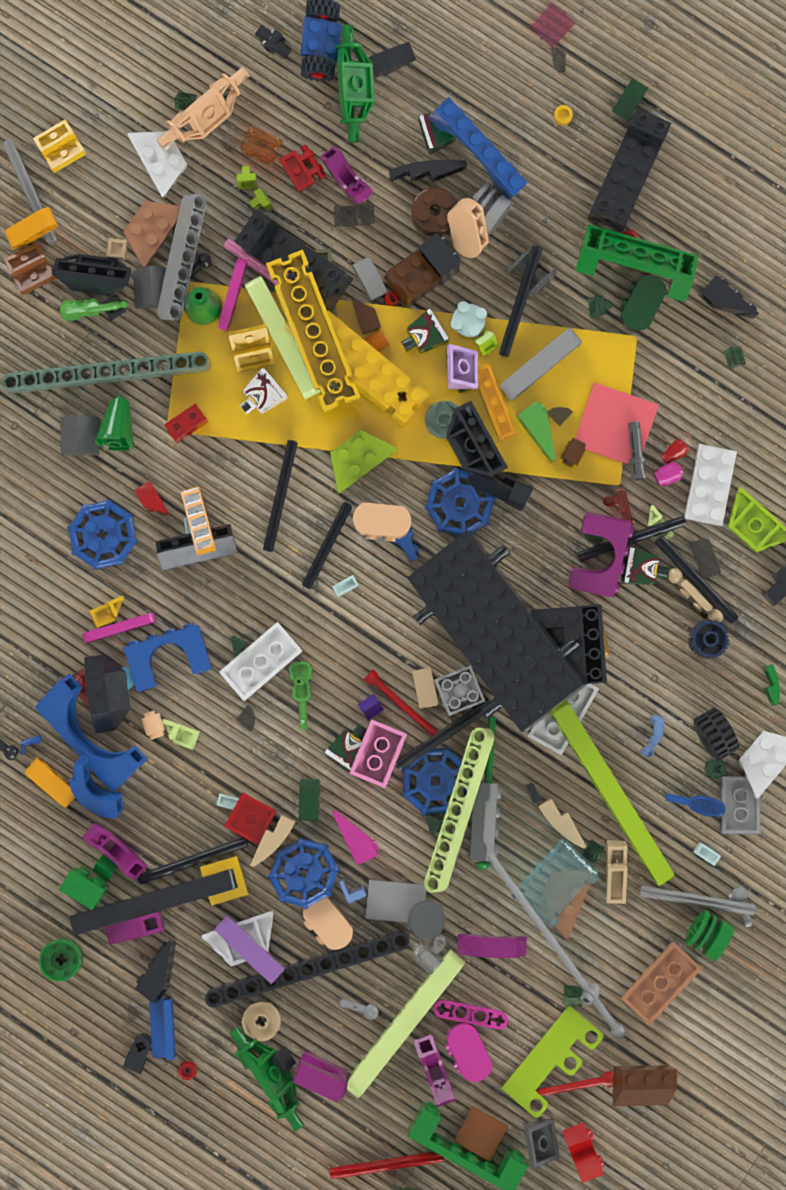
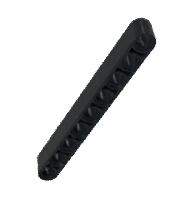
M229 869L101 906L93 910L69 916L73 934L78 935L238 888L233 869Z

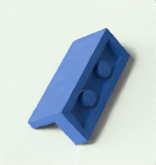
M173 997L161 998L158 1003L149 1001L152 1057H166V1060H173L176 1057Z

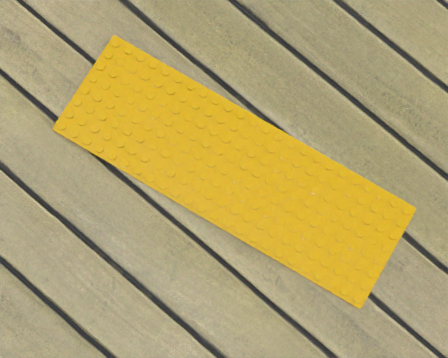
M189 282L187 295L196 287L210 288L220 296L223 310L229 286ZM241 288L228 331L218 329L221 314L215 322L199 325L193 323L183 309L176 354L203 352L211 362L210 368L205 372L173 375L167 422L196 403L208 423L192 434L285 446L288 440H294L298 443L297 447L333 451L358 431L363 430L397 447L398 450L388 458L462 467L448 440L436 438L428 431L425 417L429 407L435 402L451 401L459 407L472 401L508 466L507 469L501 472L618 486L621 483L622 462L585 450L578 466L573 465L571 468L563 464V459L560 457L568 441L571 442L572 438L576 437L594 383L631 395L637 344L636 336L571 328L582 341L575 350L513 401H510L500 389L517 435L499 441L478 388L459 393L458 389L448 390L447 345L452 344L477 351L478 367L489 363L497 384L500 386L507 378L567 330V327L520 322L510 355L504 357L499 355V351L509 320L485 318L484 329L477 337H482L485 329L492 331L499 347L483 357L473 337L462 336L451 328L452 313L433 311L449 337V343L420 354L416 346L406 352L401 341L409 337L406 331L407 327L427 310L364 303L376 310L381 329L378 330L384 334L389 343L379 353L411 379L409 382L411 386L415 388L416 385H419L429 394L417 409L411 408L414 411L413 415L401 426L391 418L393 413L389 409L385 412L382 411L360 391H358L359 399L347 404L344 403V400L337 402V408L324 413L318 400L321 392L305 400L268 329L267 332L275 364L237 372L228 332L264 324L246 288ZM270 291L276 305L278 306L284 320L287 323L288 321L284 314L277 293ZM339 300L337 302V318L362 339L376 331L363 334L352 301ZM199 358L196 363L197 366L204 365L206 359ZM179 361L178 368H184L187 361ZM264 368L286 393L288 398L262 414L256 407L246 414L240 407L248 399L243 390L257 373ZM400 395L398 401L401 402L404 396ZM536 401L538 404H543L548 411L546 415L549 420L555 460L552 463L549 462L517 419L519 413Z

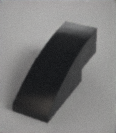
M786 565L772 576L776 583L762 594L771 606L777 605L786 596Z

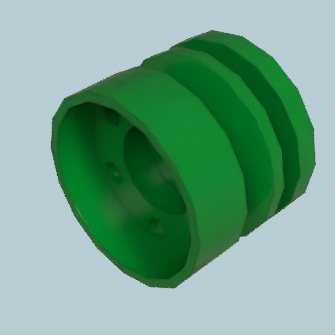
M704 909L691 923L684 944L689 947L693 945V949L696 951L703 946L702 955L715 962L727 948L735 927L724 920L716 924L717 916L714 914L710 916V912Z
M65 938L57 939L47 944L39 956V968L43 975L49 980L56 982L66 981L79 972L83 964V952L79 945L73 940ZM62 954H64V958H67L63 965L58 960V957H61Z

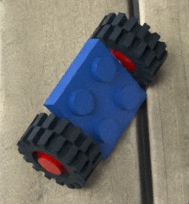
M308 0L306 2L300 56H305L301 62V76L305 79L316 80L317 82L319 80L325 82V80L331 81L334 79L335 64L338 60V50L335 49V46L340 44L342 24L338 23L340 4L337 1Z

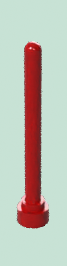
M374 669L363 679L368 685H375L431 736L438 733L434 727L380 680L379 673Z
M607 1071L601 1077L536 1089L535 1091L540 1096H547L598 1085L609 1088L613 1087L612 1071Z

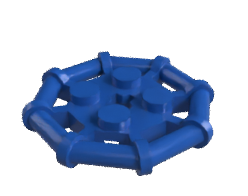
M456 467L440 478L431 481L432 485L427 504L424 507L438 528L437 531L460 536L466 530L474 533L490 524L489 519L496 497L482 491L485 497L480 498L474 486L465 485L459 481V477L468 479L471 472L463 471ZM455 478V484L446 489L442 486ZM439 489L443 492L441 503L434 504ZM457 498H460V500H465L463 508H461L460 506L457 507L455 505L457 503ZM480 502H486L483 516L478 514ZM435 508H441L444 512L446 519L443 522ZM473 517H476L479 520L478 522L466 528V521L472 519ZM449 520L459 522L462 529L446 524Z
M110 499L88 505L83 504L70 526H67L72 546V555L77 556L92 566L94 570L124 564L123 561L134 545L138 543L134 529L133 514H129ZM105 509L104 515L93 517L91 514L92 511ZM110 510L123 519L117 522L109 516ZM87 514L89 521L85 524L84 528H78ZM126 523L128 537H123L121 525ZM102 529L104 530V532H108V535L105 536L104 540H102L101 537H98V534ZM77 532L83 533L84 544L80 547ZM122 541L127 542L122 551L120 552V554L118 555V553L116 552L118 545L121 544ZM89 548L95 552V559L87 555L83 550ZM113 553L114 558L100 560L103 554Z
M450 747L434 748L402 770L403 798L405 797L421 812V815L446 814L449 805L446 798L453 792L455 774L459 773L462 760L450 750ZM427 756H443L439 762H429ZM423 758L425 761L424 766L418 772L413 771L412 769ZM446 758L454 763L458 769L454 771L445 764ZM410 774L416 776V788L412 790ZM432 776L435 778L437 776L440 777L439 782L441 784L439 786L436 784L434 786L431 785ZM466 788L463 790L464 796L467 794ZM420 792L426 798L425 805L413 793ZM434 800H442L444 806H429V803Z
M301 837L296 842L276 851L277 854L271 872L268 874V879L271 881L281 903L286 902L308 909L309 906L332 895L331 891L340 869L336 865L327 844H319ZM300 848V854L290 859L286 856ZM305 848L316 850L318 853L315 856L305 853ZM322 856H324L329 866L328 868H323L320 862ZM284 859L287 862L284 866V873L278 874ZM302 869L309 870V872L306 873V878H304L303 876L299 877V874L301 873ZM325 874H329L325 887L321 885L322 877ZM279 879H285L288 885L286 891H284ZM318 888L321 890L317 894L308 898L309 893L313 892ZM293 891L303 894V898L290 896Z

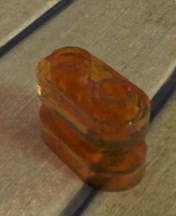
M249 126L246 135L250 139L249 141H242L240 145L241 153L247 157L255 156L266 165L274 163L277 155L273 150H280L283 141L272 134ZM256 142H260L264 145H267V147L264 148L262 146H259L256 144Z

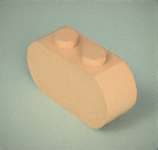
M464 198L449 211L447 220L455 250L464 257L474 258L488 245L489 237L482 206L472 199Z
M364 502L356 508L353 515V523L357 532L365 535V539L376 540L377 537H384V541L396 542V539L403 538L409 532L411 516L403 506Z
M329 896L309 906L308 909H303V918L305 919L303 923L310 931H315L317 934L316 939L322 946L326 945L329 949L337 950L345 947L351 941L353 926Z

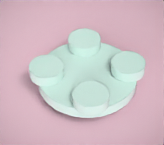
M462 301L458 304V308L453 314L451 328L462 336L477 337L484 329L487 312L484 308Z

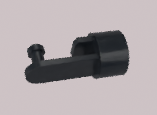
M470 473L468 481L472 486L504 501V504L519 511L524 509L533 491V485L509 475L505 476L502 482L477 473Z

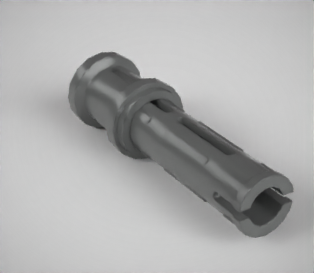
M629 422L631 448L629 464L632 471L630 480L647 479L644 467L646 459L642 453L640 422Z

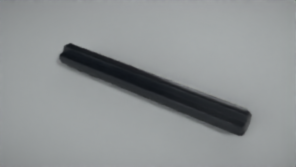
M347 502L342 503L302 583L303 587L307 589L312 588L352 509L351 504Z

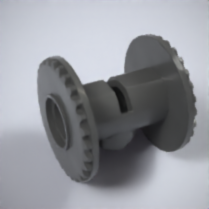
M531 248L526 250L511 264L506 271L508 275L518 270L523 277ZM537 265L531 284L534 288L529 292L528 297L532 298L545 288L555 277L557 271L553 270L546 275Z

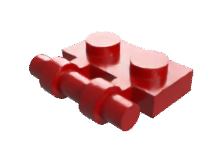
M307 144L300 148L303 152L302 155L299 156L296 150L279 159L298 193L315 184L312 176L317 175L319 180H323L326 177L323 172L324 168L321 164H318L313 150H310ZM308 161L312 168L307 170L303 162Z

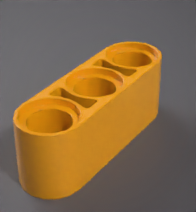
M45 207L9 227L4 233L12 250H18L58 227L51 208Z
M36 757L24 771L33 782L64 808H67L74 800L75 796L72 793L70 784L40 758Z

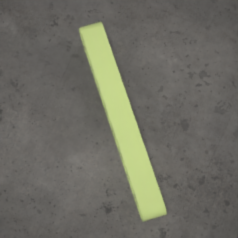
M475 728L471 732L424 881L425 889L430 893L442 892L448 887L494 742V733L489 728ZM482 732L484 733V740H483V741L481 740V733H482ZM476 751H477L478 754H479L477 760H476V758H475V752H476ZM470 769L473 772L472 778L469 776ZM464 788L467 790L466 796L463 794ZM459 806H460V808H461V813H460V815L458 814V811H457ZM452 825L455 826V832H454V833H453V831H452ZM447 843L449 844V847H450V848H449V851H447V849H446V844H447ZM441 861L444 864L443 870L440 867ZM435 880H437V882H438V887H437V888H436V886H435V884H434V883H435Z
M451 949L445 954L348 1077L347 1090L357 1098L364 1093L466 962Z

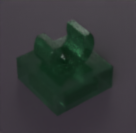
M596 295L588 299L590 318H598L604 315L607 309H611V301H604L603 295Z

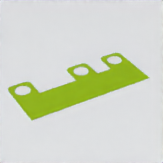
M569 1005L501 1089L533 1117H540L547 1109L548 1102L535 1090L556 1065L568 1075H574L582 1065V1060L569 1048L578 1039L589 1049H595L603 1039L602 1032ZM588 1031L597 1033L598 1039L593 1044L588 1043L585 1039ZM567 1057H573L577 1062L576 1067L572 1070L564 1066V1061ZM533 1099H539L542 1102V1109L538 1112H534L530 1108V1102Z

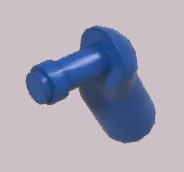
M37 735L21 741L20 754H25V745L40 743L42 737Z

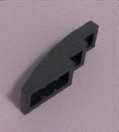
M410 42L368 57L373 63L374 79L381 75L386 76L417 60Z
M450 159L421 161L388 170V176L391 182L409 176L411 182L429 176L432 183L466 170L467 162L466 160Z

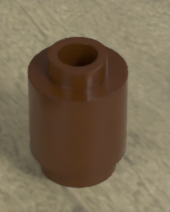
M572 438L571 442L568 441L560 457L563 459L562 463L571 468L573 465L578 466L586 450L584 449L586 444L575 438Z

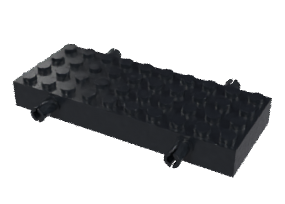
M466 530L407 577L426 603V607L413 615L415 620L417 619L416 622L419 625H422V623L434 615L494 695V699L481 708L483 712H486L485 715L489 718L500 708H504L519 730L527 732L587 686V683L567 657L577 648L581 647L579 642L577 643L575 637H572L559 647L498 567V563L511 554L509 550L507 551V547L502 544L501 547L490 555L471 531Z

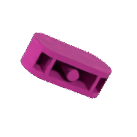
M464 1022L453 1025L448 1031V1044L445 1047L449 1056L454 1055L456 1062L453 1064L457 1073H462L464 1079L471 1082L484 1080L491 1072L492 1063L475 1025Z

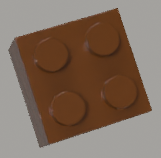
M418 250L390 268L384 277L407 308L436 288L441 280Z

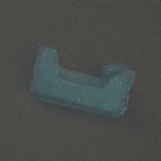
M563 838L518 888L546 927L553 929L560 921L558 918L560 913L589 883L593 885L597 881L599 870ZM512 893L511 896L519 903V901Z

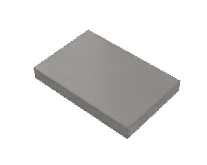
M720 776L721 802L726 807L725 813L721 816V834H760V797L756 799L753 796L754 792L745 776Z
M369 879L365 919L408 923L407 919L411 908L416 903L426 900L424 884Z

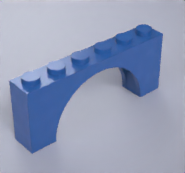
M450 97L443 101L427 117L440 132L445 131L451 134L474 154L488 172L493 183L492 189L495 188L499 196L504 195L510 199L528 183Z
M68 674L54 685L35 708L79 757L81 755L89 756L90 769L113 793L148 759L136 745L127 751L110 752L99 748L86 737L79 726L75 708L78 694L83 687L71 674Z

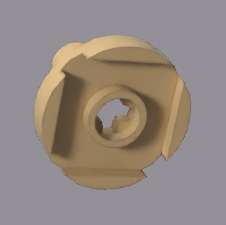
M257 1001L250 1004L244 1011L242 1018L244 1032L249 1037L256 1038L257 1041H267L273 1038L281 1024V1016L278 1009L271 1002ZM258 1016L267 1019L264 1026L256 1023L259 1019Z

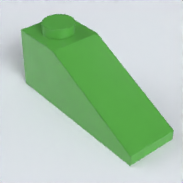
M536 401L519 413L517 419L549 462L552 463L555 460L549 420L546 415L548 411L543 404H538Z

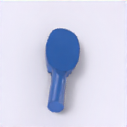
M669 793L666 795L665 801L687 805L692 811L704 816L720 817L726 811V807L721 801L711 797L693 796L686 798Z

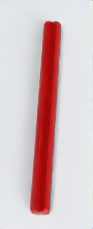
M434 1151L332 1167L329 1169V1175L331 1179L444 1162L445 1157Z

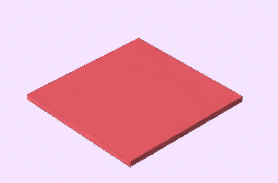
M594 383L575 439L585 443L584 449L630 465L631 448L628 423L640 422L643 453L659 405Z

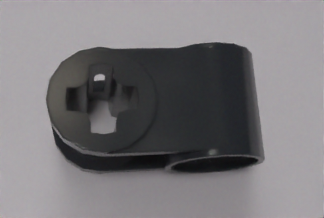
M142 1033L136 1036L127 1054L123 1068L138 1074L142 1073L151 1047V1038L147 1034ZM141 1041H144L143 1048L139 1047Z

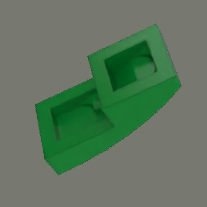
M774 664L763 667L770 686L763 689L771 706H776L779 704L780 688Z

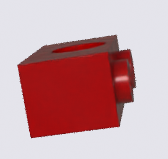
M195 403L164 424V426L178 444L207 424L208 421Z

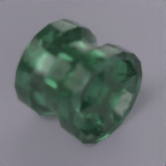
M711 759L705 764L704 770L710 778L718 779L724 776L726 766L721 760Z

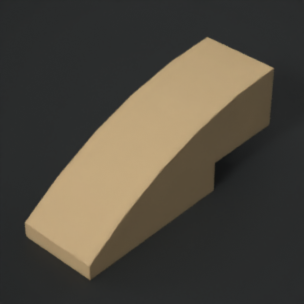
M551 798L537 805L542 815L557 832L581 848L586 847L568 812L560 815Z
M282 814L274 831L266 829L250 866L254 867L270 856L283 843L296 820Z
M606 840V903L626 904L628 846L626 841Z

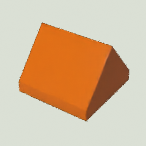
M378 329L364 339L378 352L389 345L384 334Z

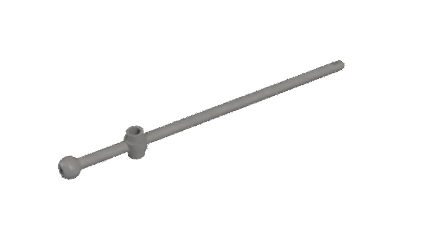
M492 853L488 854L489 862L583 989L581 1001L586 1005L593 1003L610 1026L611 1036L615 1039L622 1038L625 1035V1028L622 1024L616 1023L598 998L601 991L600 987L595 983L589 985L495 855Z

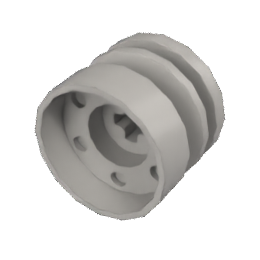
M486 183L471 199L482 206L487 232L492 234L511 209L513 202L504 195L495 200L497 190L494 188L488 194L491 185Z

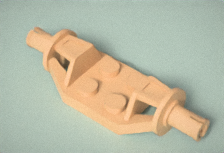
M241 67L231 77L222 73L220 75L221 78L209 86L210 89L185 111H180L171 121H166L169 130L156 139L158 144L163 149H166L175 139L182 143L185 140L204 139L232 114L236 96L240 95L237 86L249 77L248 72ZM228 88L230 91L225 100L222 94ZM185 125L191 129L183 133L179 130Z

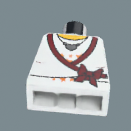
M262 368L243 390L248 399L240 407L246 414L255 407L262 414L285 401L288 397L269 373Z

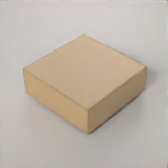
M109 238L106 257L126 260L128 241Z

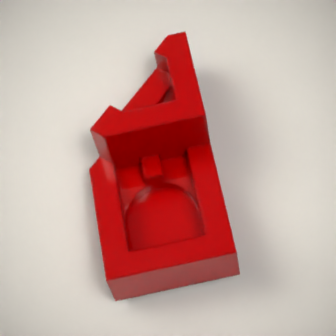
M151 481L134 490L142 506L149 512L155 511L163 513V515H169Z

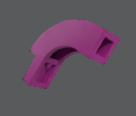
M333 146L319 156L334 181L354 204L366 201L373 194L371 187L357 176L342 151L337 147Z
M94 822L82 836L85 842L105 854L125 875L133 880H136L148 866L128 845L104 826L101 827Z
M458 934L457 954L488 958H517L519 956H526V936Z
M433 1035L415 1040L414 1044L437 1107L456 1101Z

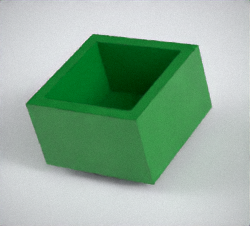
M80 866V868L75 867L70 870L59 891L93 910L99 906L110 886L106 884L107 881L102 877L97 876L95 878L90 875L91 871L83 866Z

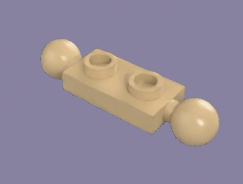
M672 568L669 570L668 580L678 584L679 592L686 599L689 597L694 602L692 605L698 612L701 613L703 611V613H707L708 621L712 620L713 622L716 620L717 623L722 622V612L712 609L713 606L686 579H683V573L680 569Z

